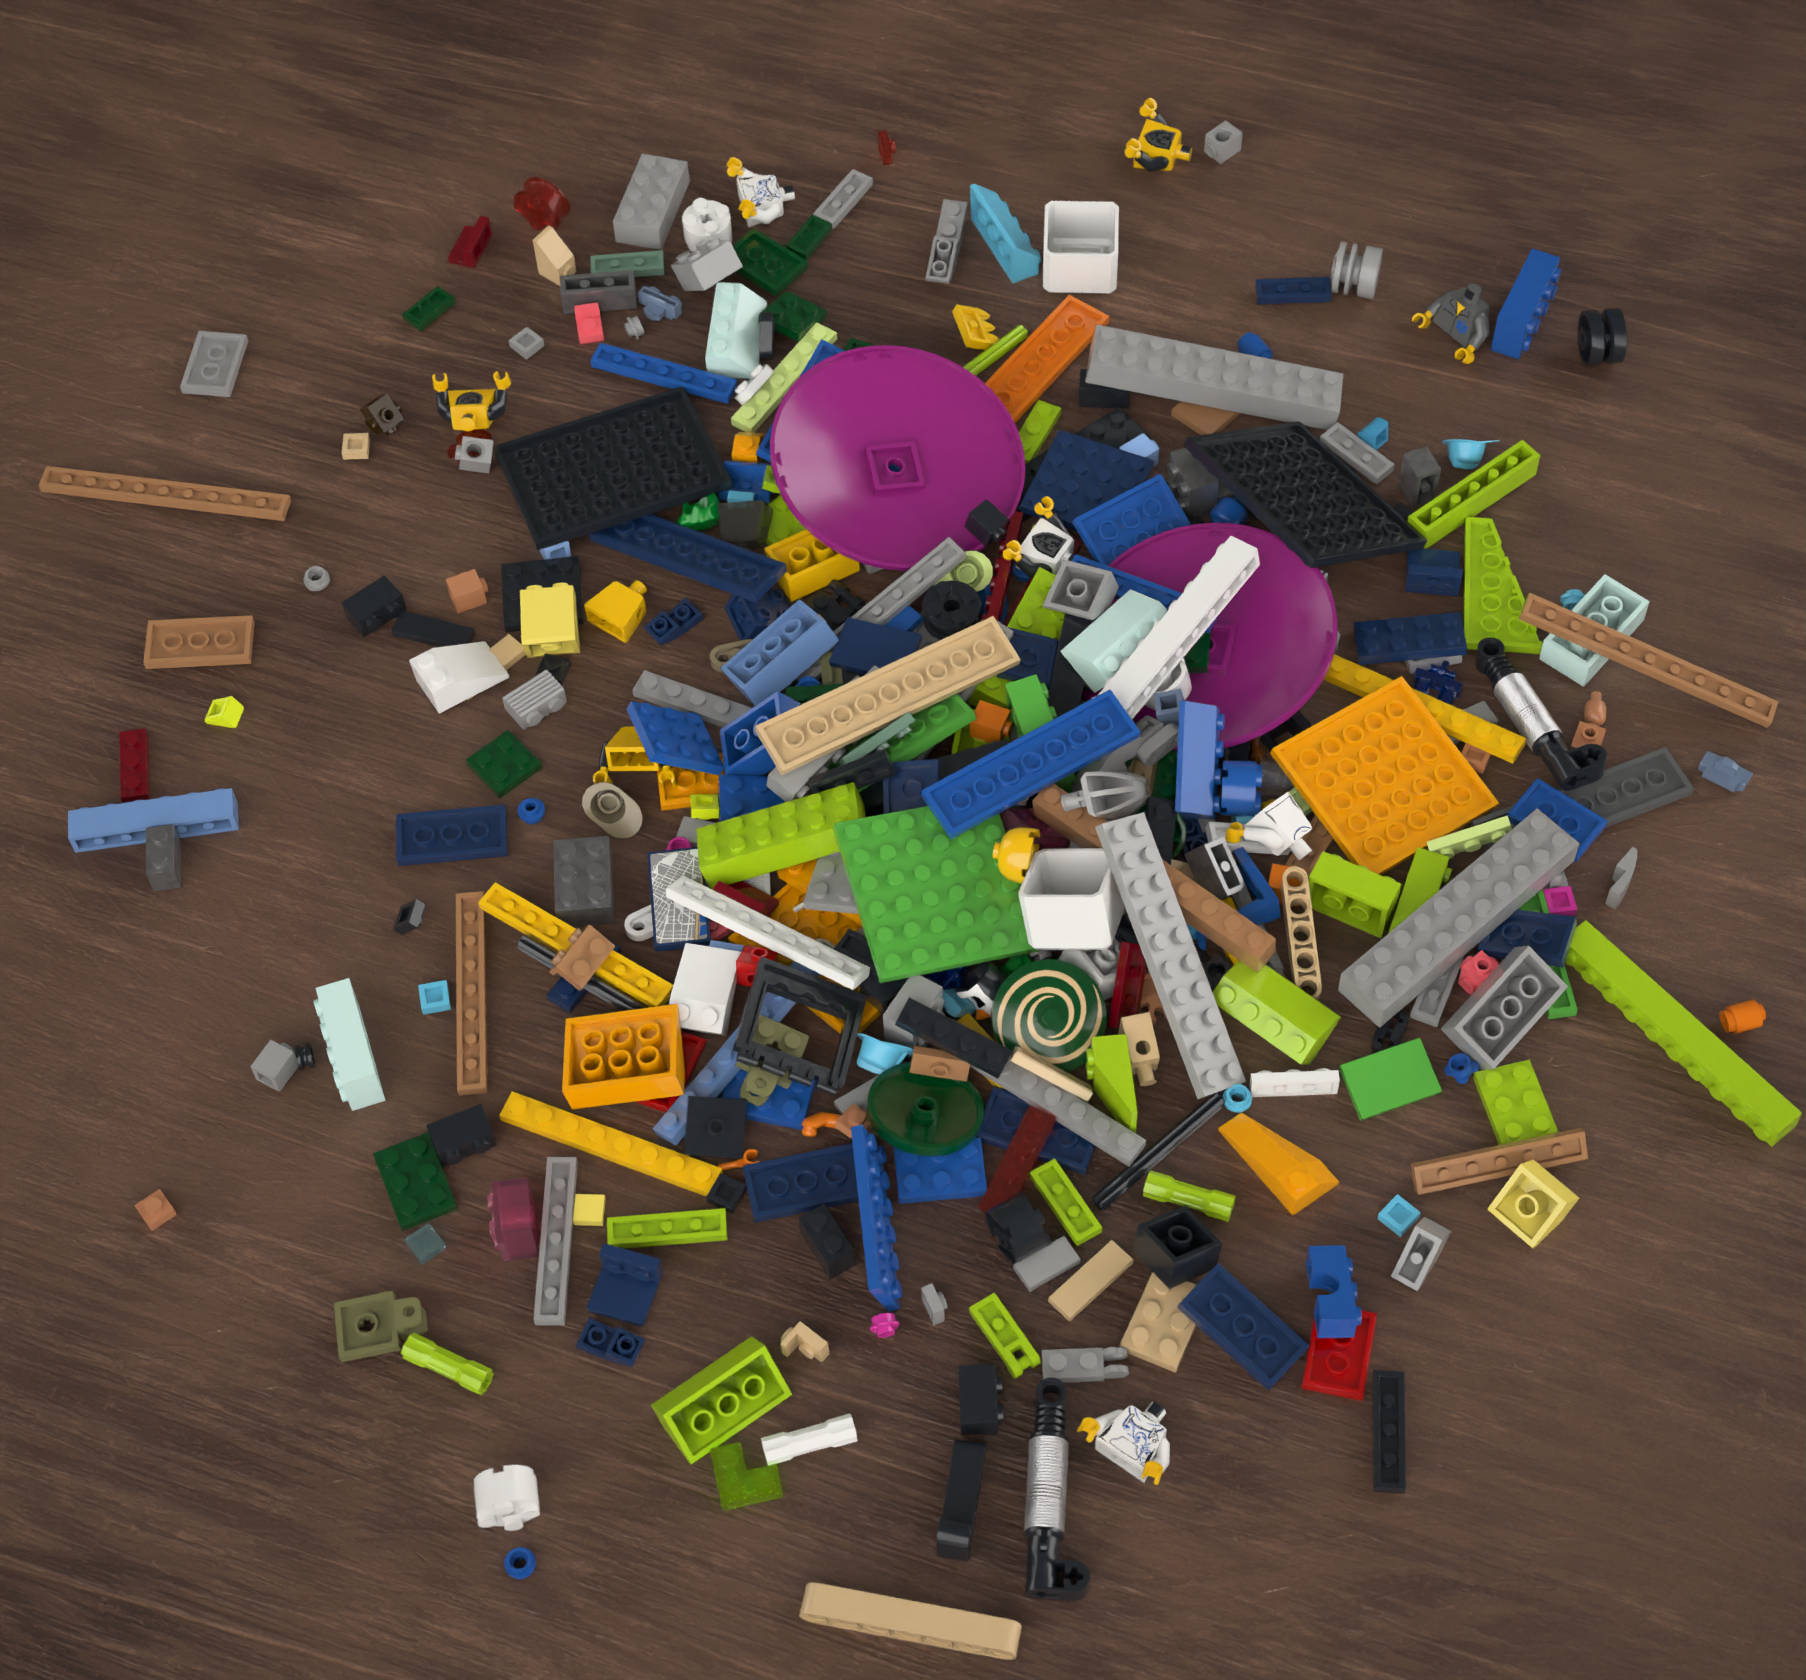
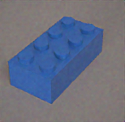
M1531 249L1497 317L1491 347L1492 351L1520 359L1523 351L1529 350L1533 339L1531 335L1532 333L1537 334L1541 324L1539 318L1540 316H1546L1550 304L1548 300H1553L1556 295L1558 286L1554 284L1558 282L1562 269L1558 268L1560 257Z

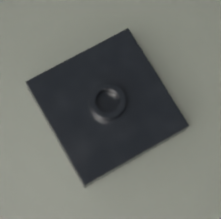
M688 1096L684 1155L743 1159L747 1100Z

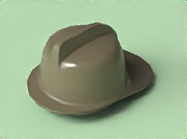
M599 782L586 789L582 798L584 812L608 834L615 838L624 839L632 837L639 831L643 819L641 809L620 787L608 782Z

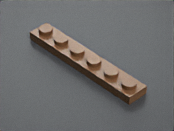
M1582 1128L1411 1163L1414 1191L1417 1195L1510 1176L1514 1174L1520 1164L1533 1159L1543 1168L1588 1159L1585 1131Z

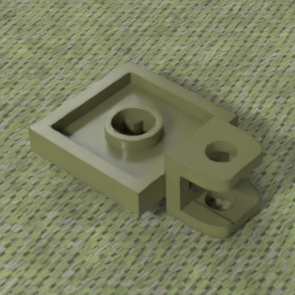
M759 1014L752 1041L765 1046L773 1045L779 1051L801 1058L809 1036ZM761 1060L758 1061L756 1067L736 1061V1067L747 1071L740 1089V1098L758 1107L764 1105L776 1084L786 1089L791 1085L792 1081L787 1079L788 1070L785 1071L783 1077L761 1070ZM750 1092H752V1093H754V1094H756V1095H758V1096H757V1097H754V1096H752V1095L750 1094Z
M388 1291L334 1302L338 1355L341 1362L400 1351V1337L404 1340L408 1339L412 1333L423 1335L428 1331L426 1311L421 1307L420 1300L415 1297L396 1300L394 1291ZM370 1320L372 1325H375L369 1332L360 1331V1328L365 1326V1321Z

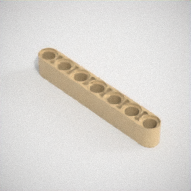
M821 1583L806 1584L799 1614L803 1620L816 1624L1006 1660L1016 1658L1022 1628L1020 1623L1006 1618Z

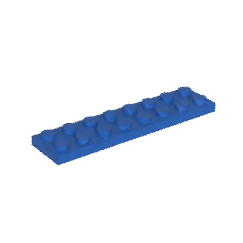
M1111 689L921 790V796L951 840L1139 738L1141 732Z

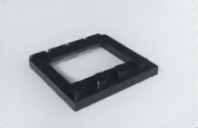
M760 957L756 965L733 1046V1051L738 1052L736 1061L756 1067L758 1061L761 1060V1070L783 1077L785 1071L788 1070V1080L808 1087L811 1086L813 1080H816L814 1089L834 1096L837 1088L841 1089L846 1080L867 995ZM766 991L844 1020L831 1069L752 1041Z

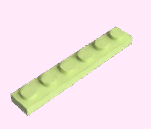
M816 322L774 369L773 374L732 416L731 424L744 432L754 433L777 408L791 386L799 379L821 339L833 344L837 340V332Z

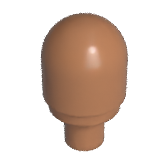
M1592 692L1591 700L1587 701L1584 708L1585 722L1593 723L1597 726L1604 724L1607 711L1600 692Z

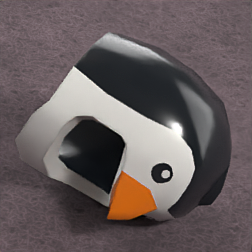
M991 961L983 962L963 979L955 993L961 999L969 998L975 1004L977 1009L976 1020L991 1017L995 994L1008 975Z

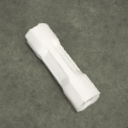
M849 1413L796 1431L761 1438L767 1465L770 1466L791 1460L794 1456L827 1447H838L856 1442L857 1434L852 1416Z

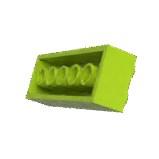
M1039 567L1007 627L1060 640L1065 613L1047 609L1043 606L1056 577L1055 574ZM997 675L980 682L971 694L968 703L977 707L979 701L982 700L1008 709L1005 684L1013 681L997 678Z
M852 782L696 829L699 869L709 888L713 889L718 881L729 885L831 855L834 852H840L833 831L834 824L866 817L864 803L855 783Z

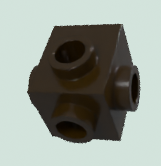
M388 394L379 395L359 409L366 418V426L370 431L375 432L376 435L382 433L389 435L399 428L398 423L404 419L400 414L402 412L400 406L394 400H391Z

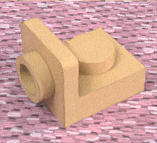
M801 1321L794 1328H788L781 1338L782 1354L786 1357H789L797 1347L806 1357L810 1359L815 1357L821 1363L830 1354L828 1342Z

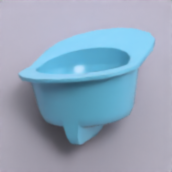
M1450 439L1443 440L1442 444L1447 445L1448 458L1452 466L1467 470L1479 465L1487 443L1499 442V440L1479 442Z
M862 1033L857 1034L862 1040L857 1064L859 1067L874 1074L880 1075L885 1070L899 1065L905 1057H912V1048L883 1042Z

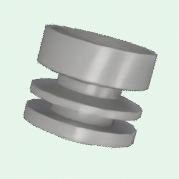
M1341 241L1340 247L1334 256L1331 270V292L1338 293L1340 284L1345 283V295H1348L1352 285H1357V297L1373 299L1379 277L1383 248L1366 246L1363 256H1359L1358 244L1353 243L1351 254H1347L1348 242Z

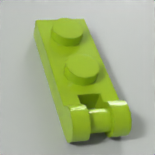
M995 1292L969 1307V1313L1003 1360L1014 1379L1021 1376L1026 1368L1030 1366L1034 1368L1041 1364L1037 1352ZM1021 1350L1024 1356L1016 1360L1013 1353Z

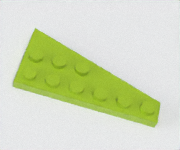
M1466 517L1464 527L1463 629L1467 649L1477 650L1478 643L1482 639L1492 637L1499 639L1504 644V652L1541 654L1543 643L1539 641L1536 633L1537 628L1519 620L1525 599L1516 576H1513L1509 559L1505 557L1501 547L1502 542L1491 518Z

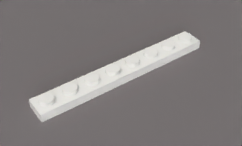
M684 875L666 889L667 898L845 987L854 990L869 977L870 967Z

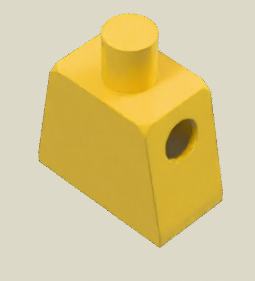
M635 580L629 588L619 582H612L584 605L587 621L627 643L646 614L643 595L646 593L647 588L638 580Z

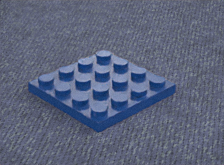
M1161 473L1072 521L1094 561L1106 566L1131 547L1152 536L1191 525Z

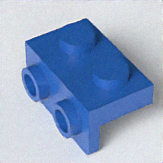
M724 461L723 465L731 479L732 488L719 492V499L727 500L729 491L754 493L755 503H770L773 492L762 489L766 466H771V464Z

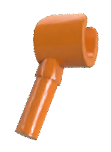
M749 1149L745 1151L743 1159L718 1164V1167L725 1171L742 1168L743 1165L758 1163L759 1161H748V1159L756 1158L758 1151Z

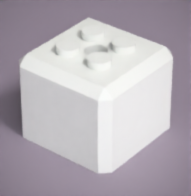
M1050 201L1045 205L1044 289L1048 292L1111 293L1117 288L1118 205L1114 202Z
M1103 848L1042 849L1036 852L1018 893L1028 944L1036 950H1106L1112 945L1125 910Z

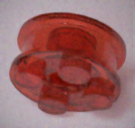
M529 177L526 179L524 190L517 192L514 196V208L536 230L545 229L548 225L556 230L560 226V218L568 215L570 212V203L563 192L549 181L539 177Z

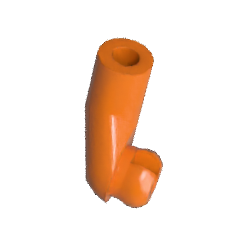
M818 1112L804 1118L801 1124L803 1125L802 1134L808 1137H815L819 1127L835 1128L836 1120L841 1115Z

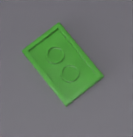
M1420 1038L1338 1067L1360 1121L1442 1092Z

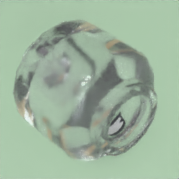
M1263 760L1259 764L1262 765L1261 787H1256V790L1261 792L1262 795L1281 797L1292 789V782L1276 761Z

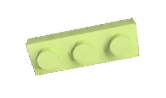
M1504 816L1427 841L1429 851L1449 856L1451 859L1457 853L1464 851L1474 852L1479 850L1482 845L1491 842L1497 843L1512 830L1508 816Z

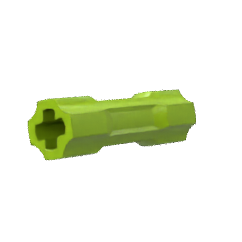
M1152 1170L1148 1173L1143 1190L1144 1197L1164 1203L1171 1202L1181 1206L1186 1205L1188 1208L1201 1211L1207 1216L1227 1222L1230 1220L1236 1197L1219 1190H1208L1175 1180L1172 1176Z
M416 1333L409 1335L401 1351L403 1359L420 1367L429 1368L479 1395L486 1392L493 1379L494 1373H492L491 1368L454 1354Z

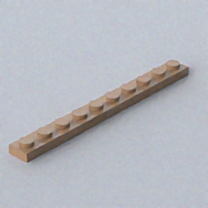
M46 466L38 485L41 492L279 521L285 520L291 503L290 496L285 494Z
M1529 593L1526 597L1519 620L1768 728L1772 724L1779 701L1532 593Z

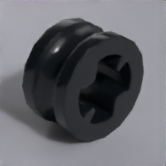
M306 1043L305 1047L295 1045L299 1069L304 1070L306 1066L315 1068L311 1043Z

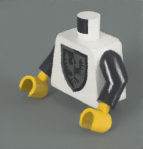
M1047 496L1041 499L1045 508L1040 502L1034 508L1037 514L1045 515V519H1039L1021 545L1019 542L1012 540L1006 544L1007 549L1003 551V557L1006 560L1014 559L1016 568L1021 569L1030 578H1034L1039 567L1057 575L1063 559L1072 561L1075 556L1073 555L1074 540L1057 514L1051 512L1054 503Z

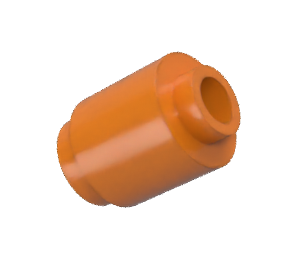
M1752 999L1726 1006L1725 1010L1720 1011L1719 1018L1721 1026L1726 1033L1732 1032L1737 1034L1762 1027L1763 1020L1766 1019V1013L1761 1003L1758 1004Z

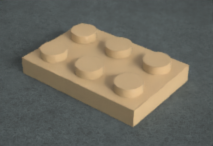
M1152 1272L1120 1343V1347L1125 1348L1128 1354L1176 1373L1197 1326L1177 1306L1196 1285L1187 1281L1168 1289Z

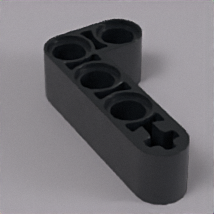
M955 1439L942 1518L940 1517L937 1532V1557L969 1561L986 1454V1444Z

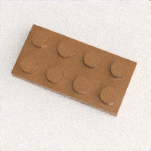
M253 615L149 620L144 666L146 669L251 664L255 623Z

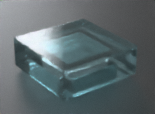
M430 1223L404 1239L406 1245L421 1265L446 1249L445 1243Z

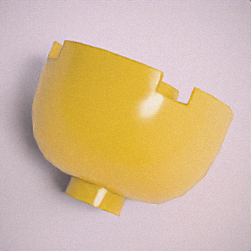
M1028 827L1011 829L1004 834L1001 843H995L993 859H998V869L1008 880L1020 884L1023 883L1034 854L1039 851V845L1034 844V836L1040 837L1039 829Z

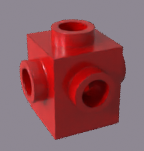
M746 945L736 960L737 984L751 987L756 965L760 957L778 962V953L763 947Z

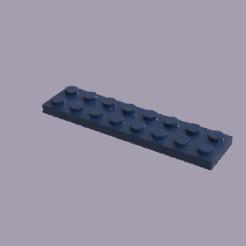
M652 514L589 534L590 541L755 603L787 572L785 563Z

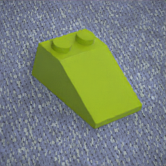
M1127 1034L1092 1037L1091 1048L1086 1049L1087 1062L1085 1066L1087 1080L1092 1079L1095 1093L1115 1120L1136 1133L1138 1111Z

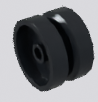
M1604 309L1602 314L1598 310L1582 311L1578 320L1577 332L1579 353L1585 366L1600 365L1603 359L1607 364L1622 363L1627 349V330L1621 309Z

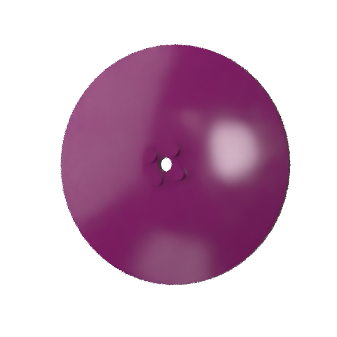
M890 345L868 346L851 349L826 358L810 368L791 386L777 410L771 431L770 459L773 475L781 496L792 514L815 538L829 548L850 559L873 567L908 571L948 537L964 552L981 551L985 546L964 527L968 514L984 500L988 499L1010 521L1020 501L1024 487L1025 456L1022 441L1010 413L1001 400L986 384L965 368L939 355L920 349ZM895 464L900 467L901 471L893 472L888 466Z
M1232 523L1194 524L1152 536L1125 551L1108 566L1183 593L1186 585L1198 576L1202 566L1213 558L1217 548L1222 543H1225L1230 536L1258 549L1259 567L1221 611L1212 627V637L1210 640L1213 647L1209 650V673H1189L1192 690L1185 701L1214 705L1221 710V714L1225 715L1224 730H1220L1219 741H1223L1224 748L1245 743L1276 728L1294 715L1315 693L1331 665L1338 635L1337 613L1330 587L1318 567L1310 568L1306 566L1293 551L1287 548L1286 544L1278 536L1246 525ZM1113 599L1111 606L1117 601L1116 599ZM1091 688L1090 692L1085 691V700L1089 701L1096 697L1102 689L1095 693ZM1144 705L1132 720L1136 724L1146 715L1156 720L1158 719L1156 710Z

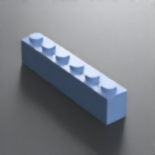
M219 788L208 792H191L186 795L163 796L157 799L135 800L121 804L112 803L92 808L83 807L78 810L68 811V839L75 853L146 843V828L173 824L179 838L239 830L238 802L232 788Z

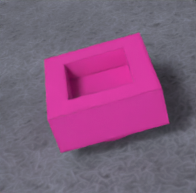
M1571 886L1543 889L1550 914L1576 915L1578 909Z

